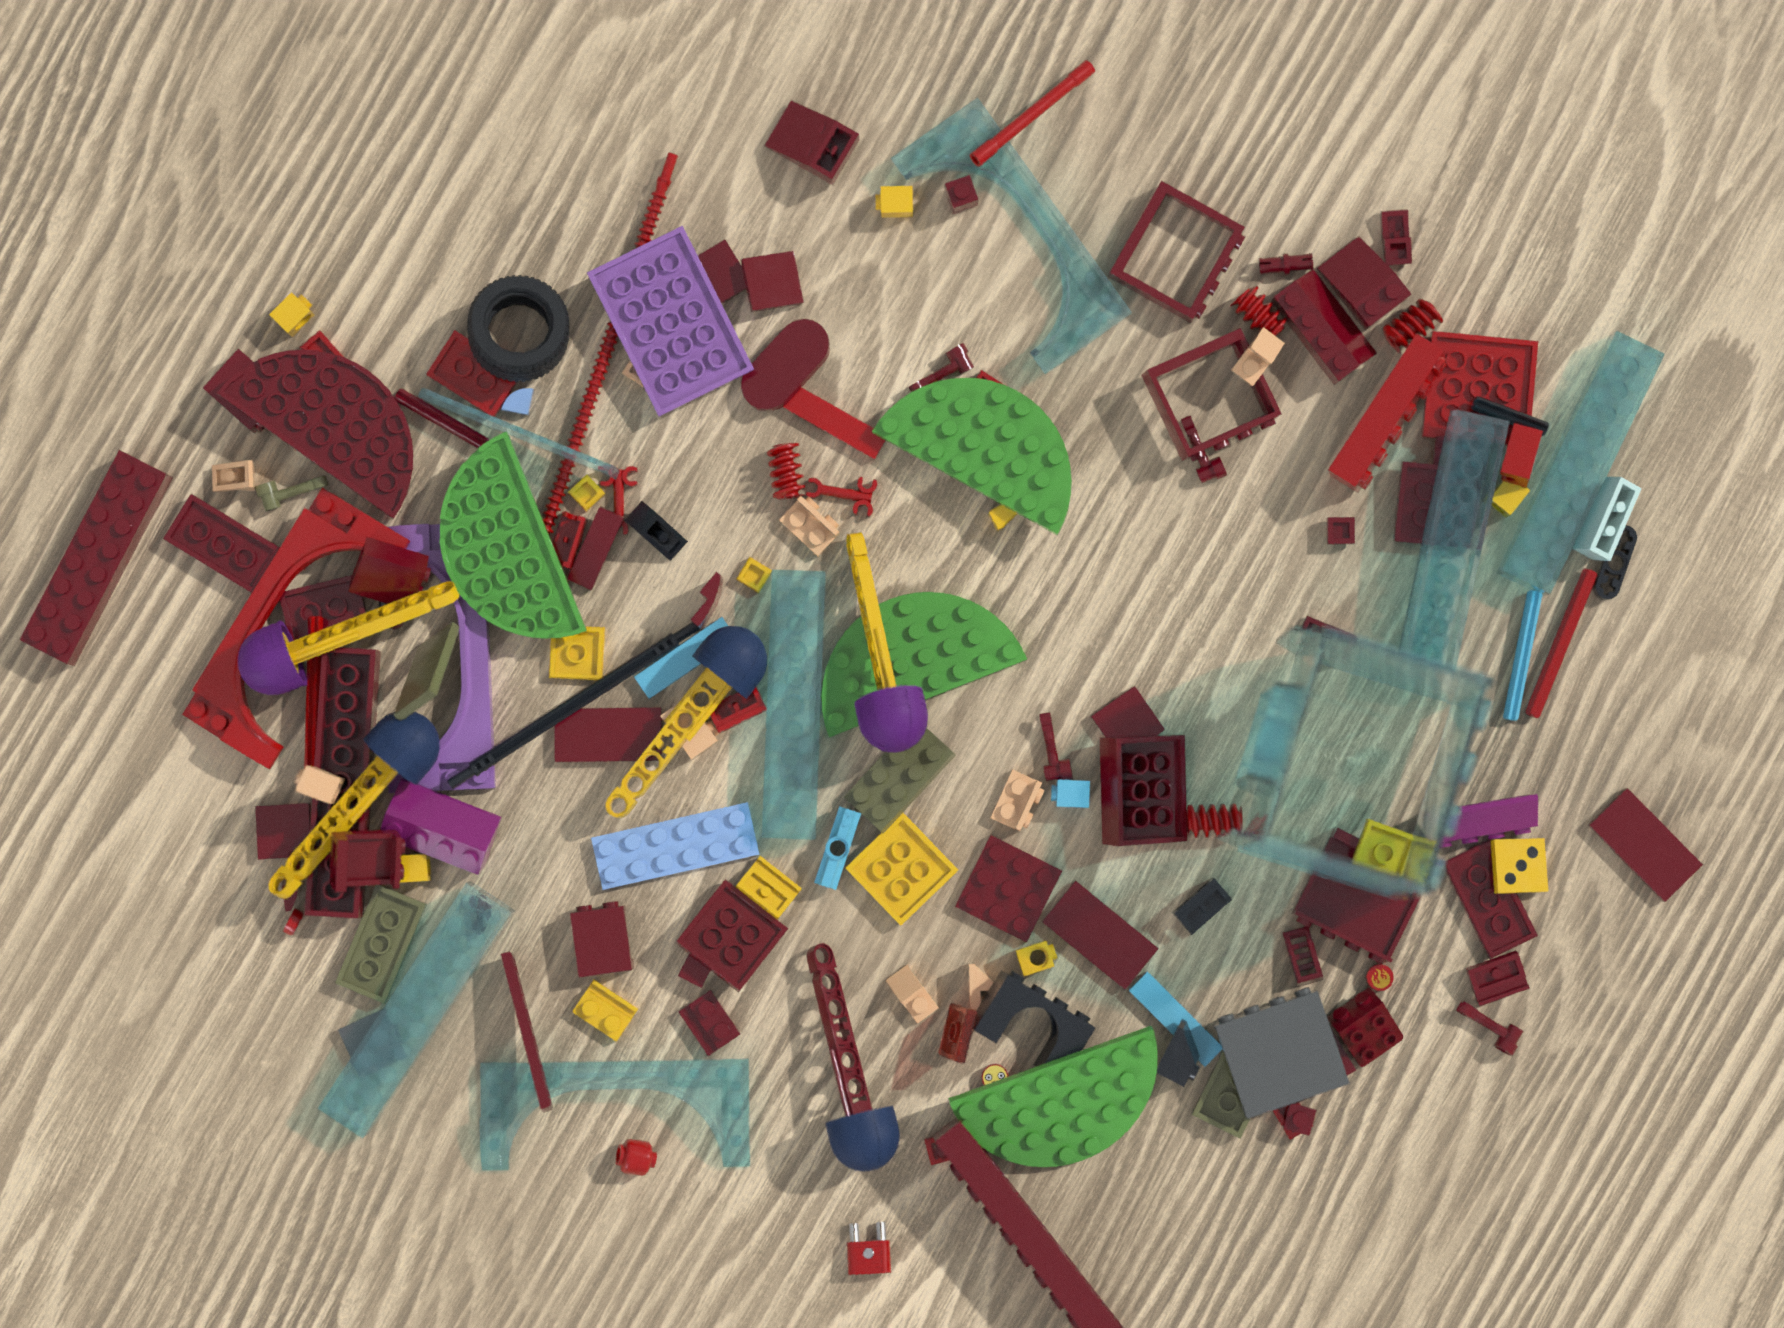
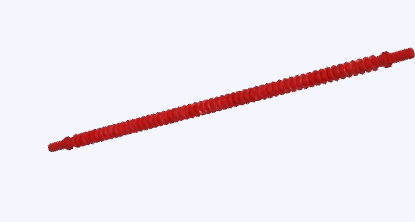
M668 152L661 175L657 178L656 190L651 193L653 199L649 200L651 205L646 207L648 210V214H644L646 220L641 222L643 228L639 229L641 235L636 236L639 239L638 243H634L636 248L652 241L650 237L655 235L652 231L657 228L655 222L660 220L657 216L662 214L660 207H664L662 201L667 199L665 193L672 182L670 179L678 158L676 154ZM611 322L607 323L609 329L604 330L607 334L606 337H602L604 343L599 345L602 349L597 352L599 358L595 359V362H597L596 366H592L594 372L590 373L592 379L587 381L589 387L585 388L587 394L582 395L584 402H580L582 408L577 410L579 416L575 417L577 423L572 425L574 427V431H570L572 437L567 439L570 443L569 446H565L567 452L562 454L565 458L560 461L562 467L557 469L560 473L555 475L557 481L552 483L555 487L550 490L552 496L548 497L550 502L545 504L547 511H543L545 515L543 521L548 534L553 533L551 528L556 526L554 519H558L556 513L561 511L559 505L563 504L561 498L566 496L564 490L568 489L566 486L567 482H571L569 475H573L571 469L576 467L574 461L578 460L576 454L581 452L579 450V446H583L581 440L586 438L583 434L584 431H588L586 425L591 423L588 419L593 416L591 410L595 409L593 404L598 402V399H596V396L600 395L598 389L603 387L601 381L605 380V377H603L604 373H608L606 366H610L608 360L613 358L611 352L615 351L613 345L618 343L616 341L618 335Z

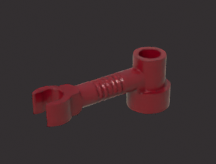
M962 343L946 352L950 363L910 385V391L913 392L925 385L942 380L956 371H959L962 375L974 368L967 354L969 351L965 344Z
M1191 415L1182 418L1180 421L1192 447L1202 443ZM1206 454L1205 457L1198 460L1200 467L1196 469L1201 483L1214 478L1218 480L1227 476L1219 456L1209 460Z
M1051 713L1039 714L1049 765L1043 766L1046 782L1058 779L1073 780L1070 759H1058Z
M1460 1002L1456 1011L1497 1034L1499 1037L1494 1047L1509 1056H1513L1518 1048L1516 1044L1523 1031L1512 1024H1509L1506 1028L1488 1018V1016L1479 1012V1010L1467 1002Z

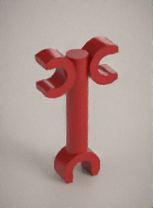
M608 466L600 467V472L610 473V479L608 481H600V485L603 487L613 485V512L624 517V483L629 487L638 486L637 481H629L627 479L630 472H638V468L629 466L624 470L616 469L613 471ZM623 520V534L628 535L629 527Z
M859 477L857 486L860 491L823 485L817 478H809L808 483L816 484L818 489L814 493L806 492L807 497L809 496L814 499L820 495L854 500L857 502L853 506V513L857 515L858 508L864 505L868 508L867 517H871L873 513L871 499L872 493L877 489L876 479H873L872 486L866 489L862 486L863 477Z

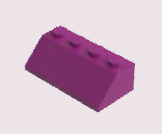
M402 778L385 813L380 830L396 829L399 835L404 838L407 848L479 875L487 863L502 817L424 786L415 785Z
M1538 794L1422 812L1428 844H1435L1436 848L1452 846L1451 841L1462 839V844L1478 842V836L1488 835L1490 840L1505 837L1504 832L1514 830L1515 835L1531 833L1530 827L1538 826Z

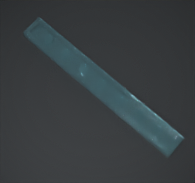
M421 388L418 395L425 402L501 433L507 431L509 436L613 479H617L620 472L618 468L428 389Z

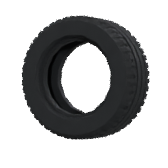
M526 275L505 276V278H499V280H494L493 283L487 284V287H484L478 293V296L474 298L468 313L467 333L473 356L480 363V366L485 368L487 372H490L491 375H496L497 378H502V380L507 379L510 382L532 381V379L535 380L538 377H543L544 374L550 373V370H553L559 364V361L562 360L569 341V314L564 301L550 285L534 277L529 278ZM513 305L527 306L536 310L545 319L549 331L544 341L535 349L526 352H511L500 347L492 339L488 327L493 317L502 309Z

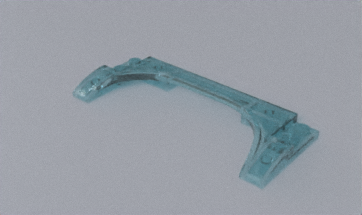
M977 97L893 156L891 160L906 181L931 172L964 171L977 174L996 183L1017 203L1051 251L1061 278L1062 299L1056 323L1045 340L1030 352L1043 373L1047 374L1130 316L1132 312L1010 142H1007L980 167L972 162L970 154L985 141L990 140L1001 131Z
M749 1058L541 1061L551 1098L576 1090L651 1089L671 1094L683 1100L705 1119L713 1131L720 1147L723 1167H750ZM481 1062V1117L479 1118L482 1171L509 1170L510 1151L517 1131L525 1119L540 1106L529 1062Z

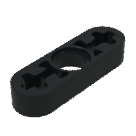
M1626 525L1623 533L1626 531L1627 537L1630 538V541L1625 542L1621 549L1626 550L1627 553L1615 550L1613 554L1621 558L1622 567L1619 570H1612L1608 565V561L1601 562L1593 586L1594 594L1601 600H1610L1616 597L1620 591L1637 542V533L1630 526ZM1621 539L1619 540L1616 548L1620 546ZM1604 571L1610 575H1618V579L1611 578L1609 586L1613 588V591L1607 592L1606 595L1603 594L1604 589L1600 587L1609 578L1608 575H1604Z

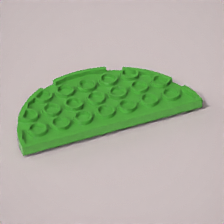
M954 378L937 381L925 385L900 399L883 415L872 430V433L1051 533L1059 535L1068 513L1071 498L1072 479L1068 453L1051 419L1037 404L1017 390L994 381L979 378Z
M506 431L481 445L461 465L447 489L440 514L439 538L442 558L451 581L454 582L460 596L481 617L503 630L517 635L545 639L562 638L586 632V626L510 436Z
M917 592L901 595L879 604L896 686H919L923 689L925 700L1027 660L1021 645L1008 627L990 611L965 598L946 593ZM861 616L852 623L837 642L825 670L821 697L823 718L829 738L858 727L855 701L868 693L877 691Z
M1152 1026L1145 1027L948 1098L956 1118L962 1121L965 1128L970 1131L979 1145L1004 1160L1033 1167H1057L1083 1161L1102 1152L1118 1141L1133 1126L1144 1110L1151 1096L1157 1073L1158 1053L1154 1030Z

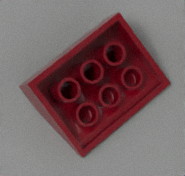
M1185 735L1100 737L1102 844L1132 846L1186 842Z

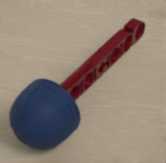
M820 943L810 947L806 957L810 974L813 973L812 983L845 1117L826 1122L825 1125L832 1151L842 1164L856 1171H873L886 1165L895 1155L900 1139L899 1127L893 1106L872 1110L840 978L834 969L837 968L834 954L829 945ZM817 949L824 954L823 963L819 962L816 958ZM824 975L830 979V989L825 988L822 983ZM830 1001L837 1007L836 1015H833L829 1010ZM839 1019V1023H833V1021ZM837 1032H841L842 1037H838ZM843 1054H846L850 1059L849 1068L845 1067L842 1063ZM850 1080L857 1086L855 1094L851 1093L848 1088Z

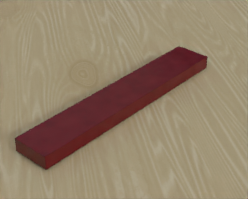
M510 951L501 953L540 1109L543 1113L553 1110V1104L515 957Z

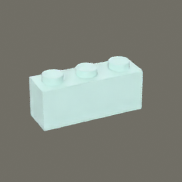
M1603 477L1572 549L1592 560L1611 561L1642 488L1622 477Z

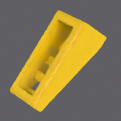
M999 505L991 509L988 515L998 532L1017 513L1003 505Z

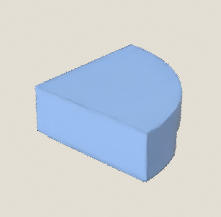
M523 388L513 392L507 397L501 410L529 416L534 390L532 388Z

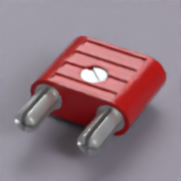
M881 1221L882 1240L880 1222H877V1241L859 1242L858 1223H855V1242L853 1223L849 1224L850 1242H847L848 1275L891 1273L890 1240H886L885 1222Z

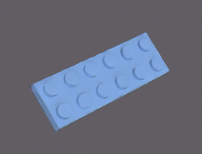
M748 802L591 838L602 890L759 855Z

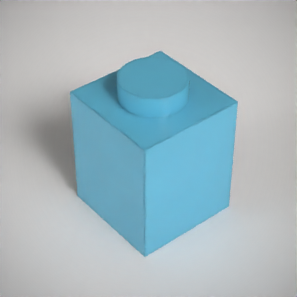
M1057 780L1056 785H1051V801H1056V807L1089 808L1090 781Z

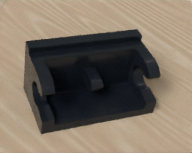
M1211 878L1174 910L1172 914L1193 935L1232 899L1217 880Z

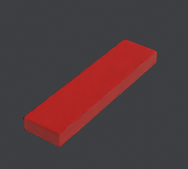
M801 388L783 406L785 410L874 460L885 443L884 439L872 433L873 427L804 388Z

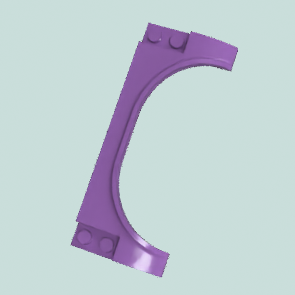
M440 524L388 527L411 541L406 549L429 556L427 567L431 568V572L442 583L451 581L440 548ZM459 594V598L453 603L460 627V703L451 726L440 739V750L435 764L418 783V785L434 791L496 788L495 765L491 766L487 771L480 773L477 777L476 775L472 776L454 789L447 782L449 778L468 767L469 762L474 761L477 757L485 754L486 751L494 748L489 621L481 617ZM399 773L388 784L389 793H395L402 778L405 779Z

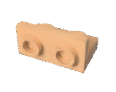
M800 495L779 521L818 557L840 534L836 529L839 524L829 515L824 518L817 511L820 508L818 504L809 496L804 499Z
M1012 769L990 818L1017 831H1021L1022 827L1027 829L1033 817V814L1029 812L1033 802L1038 804L1044 793V789L1040 788L1042 782Z

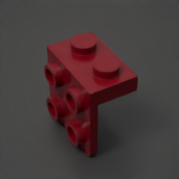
M1370 987L1358 993L1353 999L1327 1016L1329 1024L1342 1038L1360 1067H1365L1403 1039V1034L1386 1006Z

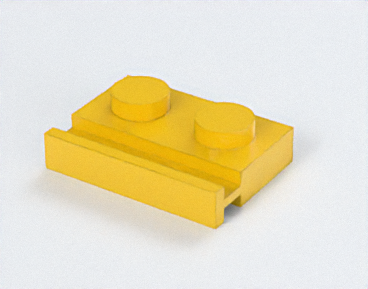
M761 856L758 857L736 885L738 890L777 920L802 889Z
M593 979L572 1012L617 1042L639 1008Z

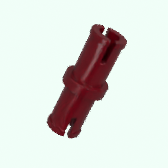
M1284 253L1281 257L1259 258L1260 275L1284 272V275H1289L1292 271L1314 270L1313 255L1309 253L1288 256V253Z

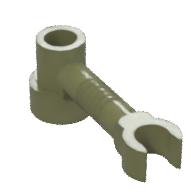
M323 475L279 491L275 481L255 487L257 496L261 497L267 512L281 507L279 501L329 486L326 476Z

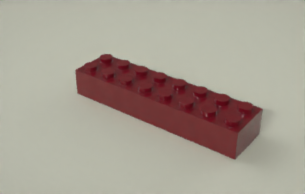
M121 450L118 451L29 620L20 641L65 664L75 666L173 479L172 476Z

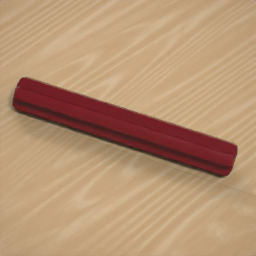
M400 388L395 394L394 398L398 403L477 449L489 441V438L403 388Z

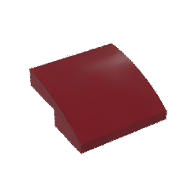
M718 572L712 576L700 591V594L707 600L691 618V621L701 630L714 613L721 596L724 579Z

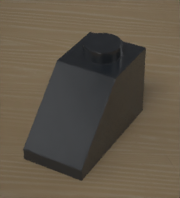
M643 501L624 520L669 561L688 542Z
M1181 1020L1157 1067V1074L1183 1087L1188 1079L1194 1081L1200 1069L1196 1065L1200 1056L1186 1020Z

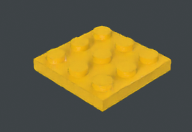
M904 813L898 817L884 834L881 833L846 867L848 872L900 926L958 871L950 860Z

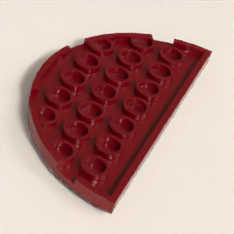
M304 349L288 350L262 357L240 369L216 393L380 511L394 519L404 502L411 482L413 470L412 438L405 415L392 393L369 370L354 361L331 353Z

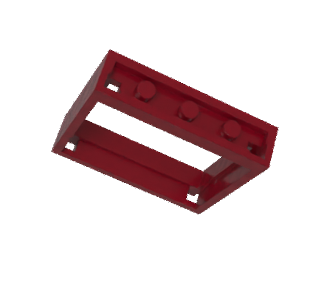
M1161 181L1108 277L1192 323L1194 317L1200 319L1207 305L1203 301L1207 294L1213 296L1220 284L1216 280L1220 271L1226 273L1233 260L1229 258L1233 248L1239 250L1246 236L1242 235L1245 227ZM1165 196L1172 198L1233 232L1191 308L1124 272Z
M1241 328L1147 369L1141 375L1182 461L1189 458L1192 462L1206 456L1205 451L1213 447L1215 452L1229 446V440L1235 437L1239 441L1253 435L1252 430L1259 426L1262 430H1265L1275 425V419L1282 415L1262 373L1251 388L1264 415L1190 448L1157 380L1231 346L1239 360L1249 346Z

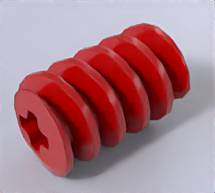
M1258 286L1247 289L1230 305L1231 307L1239 304L1236 314L1246 312L1243 318L1244 322L1253 320L1250 326L1251 330L1259 327L1261 330L1264 327L1274 336H1277L1285 328L1284 325L1287 318L1277 319L1280 310L1277 309L1270 312L1273 302L1263 304L1262 302L1266 295H1255L1259 288Z
M1418 299L1416 306L1410 305L1407 308L1408 313H1400L1399 319L1394 318L1391 320V326L1385 325L1383 327V333L1387 342L1399 354H1401L1399 347L1403 346L1407 349L1409 346L1408 340H1412L1416 333L1424 337L1427 335L1424 327L1427 326L1434 330L1433 320L1438 321L1440 324L1444 322L1440 313L1430 302Z
M797 442L774 445L772 449L767 451L768 457L775 458L768 462L769 467L776 468L770 472V477L778 479L771 483L772 488L779 489L773 493L774 499L787 500L798 498L800 495L802 497L806 496L798 494V491L805 488V485L797 483V480L804 477L803 474L795 472V470L802 467V464L794 462V459L801 456L800 453L792 451V449L799 446Z
M1203 804L1198 805L1196 812L1192 805L1187 806L1188 834L1189 831H1192L1194 837L1198 838L1200 830H1203L1205 837L1209 838L1211 830H1214L1216 837H1220L1221 831L1225 830L1227 837H1230L1232 830L1235 829L1237 836L1241 837L1243 830L1241 806L1238 811L1237 806L1231 804L1227 811L1225 804H1220L1218 811H1216L1214 804H1209L1207 812Z

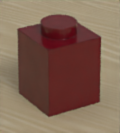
M970 175L945 183L944 190L953 214L978 206L979 199Z

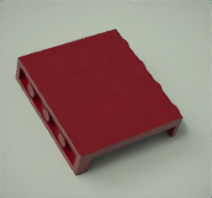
M1334 827L1292 914L1298 916L1296 922L1308 928L1314 924L1322 928L1320 934L1332 940L1337 936L1345 940L1344 946L1356 952L1360 948L1369 952L1368 958L1377 963L1383 964L1384 960L1391 963L1393 960L1391 956L1426 886L1430 885L1434 876L1409 864L1402 887L1398 888L1349 870L1360 838L1338 827Z

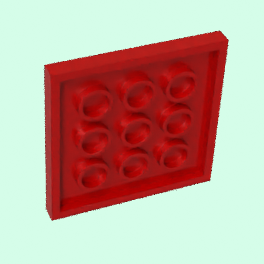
M1432 331L1430 342L1444 350L1445 363L1447 365L1439 377L1434 376L1431 380L1432 388L1424 402L1421 437L1435 439L1436 436L1490 441V444L1508 446L1513 425L1473 411L1471 406L1474 398L1480 396L1532 416L1538 341Z

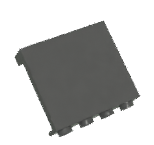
M1309 987L1295 991V997L1285 1000L1284 996L1269 1000V1006L1259 1008L1258 1004L1243 1009L1244 1014L1234 1017L1233 1013L1218 1018L1219 1023L1213 1024L1242 1104V1111L1247 1119L1350 1084L1318 991H1311Z

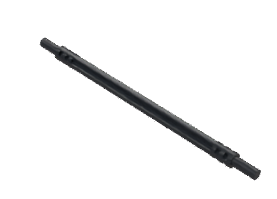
M691 622L676 633H669L665 638H661L657 643L652 644L651 647L491 750L486 751L485 754L477 757L474 761L469 762L468 767L449 778L447 782L454 789L472 776H479L480 773L487 771L491 766L496 765L511 753L655 660L662 658L663 655L668 654L672 649L680 646L679 643L700 630V628Z

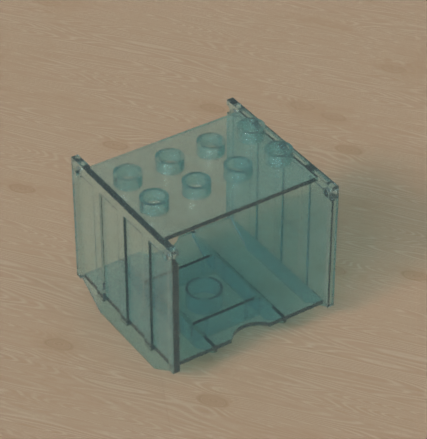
M1301 627L1289 628L1275 642L1295 654L1288 683L1274 682L1260 692L1258 706L1238 773L1233 783L1234 786L1254 795L1244 832L1231 829L1218 834L1217 839L1238 848L1237 852L1392 900L1432 895V891L1438 889L1445 869V859L1438 857L1443 837L1451 838L1453 836L1461 813V806L1453 804L1459 783L1467 785L1474 770L1476 753L1469 751L1475 730L1480 732L1484 730L1490 715L1492 700L1484 697L1486 690L1492 687L1494 678L1330 627H1325L1324 630ZM1320 664L1451 704L1401 876L1269 836L1290 767L1295 741L1309 703Z

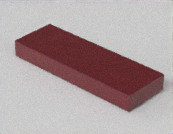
M600 506L567 578L568 580L593 590L625 517Z

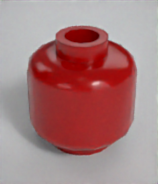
M627 1139L623 1144H619L616 1152V1166L620 1167L622 1173L644 1176L650 1168H654L656 1165L657 1153L653 1152L650 1142Z

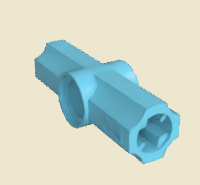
M839 806L814 883L837 890L861 813ZM836 840L842 841L846 847L844 854L841 856H835L830 851V845Z

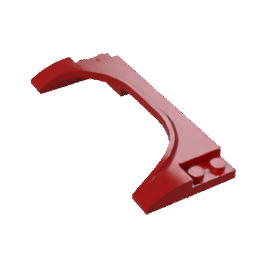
M322 487L308 510L306 508L303 509L193 687L192 691L196 693L182 715L220 738L221 741L262 766L271 769L284 746L265 733L253 717L248 706L245 681L238 668V654L242 643L250 634L264 626L291 581L303 569L306 570L307 566L314 561L337 552L361 551L367 537L405 549L411 541Z

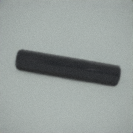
M1480 396L1474 398L1471 406L1473 411L1510 425L1515 423L1542 430V436L1547 433L1549 423Z

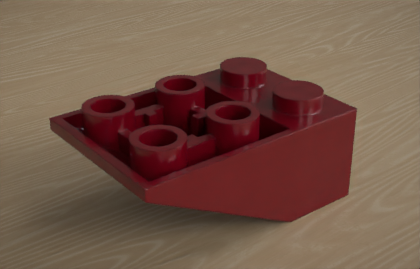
M791 100L764 146L827 183L834 185L859 142V133L832 118Z

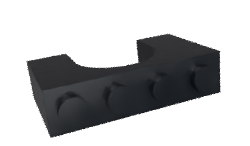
M1002 970L1000 971L968 1024L974 1031L997 1044L1009 1022L1019 1011L1030 1007L1044 1009L1051 1021V1033L1047 1043L1033 1064L1036 1067L1083 1050L1096 1029L1088 1023L1091 1019L1090 1017L1078 1010L1075 1014L1068 1011L1069 1005L1057 997L1053 1001L1045 997L1047 991L1034 983L1030 988L1023 983L1025 978L1012 970L1009 974Z

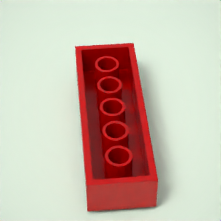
M1416 333L1329 467L1328 471L1331 477L1359 493L1361 488L1367 489L1373 480L1372 471L1376 466L1380 468L1388 456L1386 453L1387 448L1390 444L1395 445L1403 433L1401 431L1402 425L1405 421L1409 423L1416 414L1418 400L1420 398L1424 400L1432 388L1431 380L1434 376L1439 377L1444 371L1447 364L1445 363L1446 359L1443 349Z

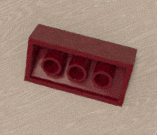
M1314 270L1295 280L1271 300L1274 307L1280 310V315L1283 318H1287L1286 323L1334 386L1377 354Z

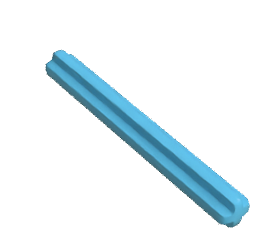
M1535 590L1528 591L1503 714V718L1506 720L1517 721L1519 718L1542 600V593Z

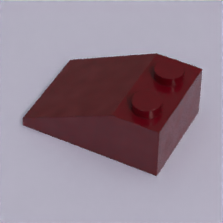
M1360 236L1317 268L1365 331L1411 296V292L1397 274Z

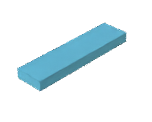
M723 617L634 676L649 699L701 665L692 655L709 634L719 628L728 626Z
M1148 971L1129 989L1134 997L1172 1035H1174L1182 1019L1187 1021L1200 1056L1198 1061L1204 1067L1222 1050V1046Z

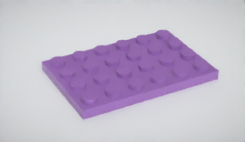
M683 226L587 272L658 417L754 370Z

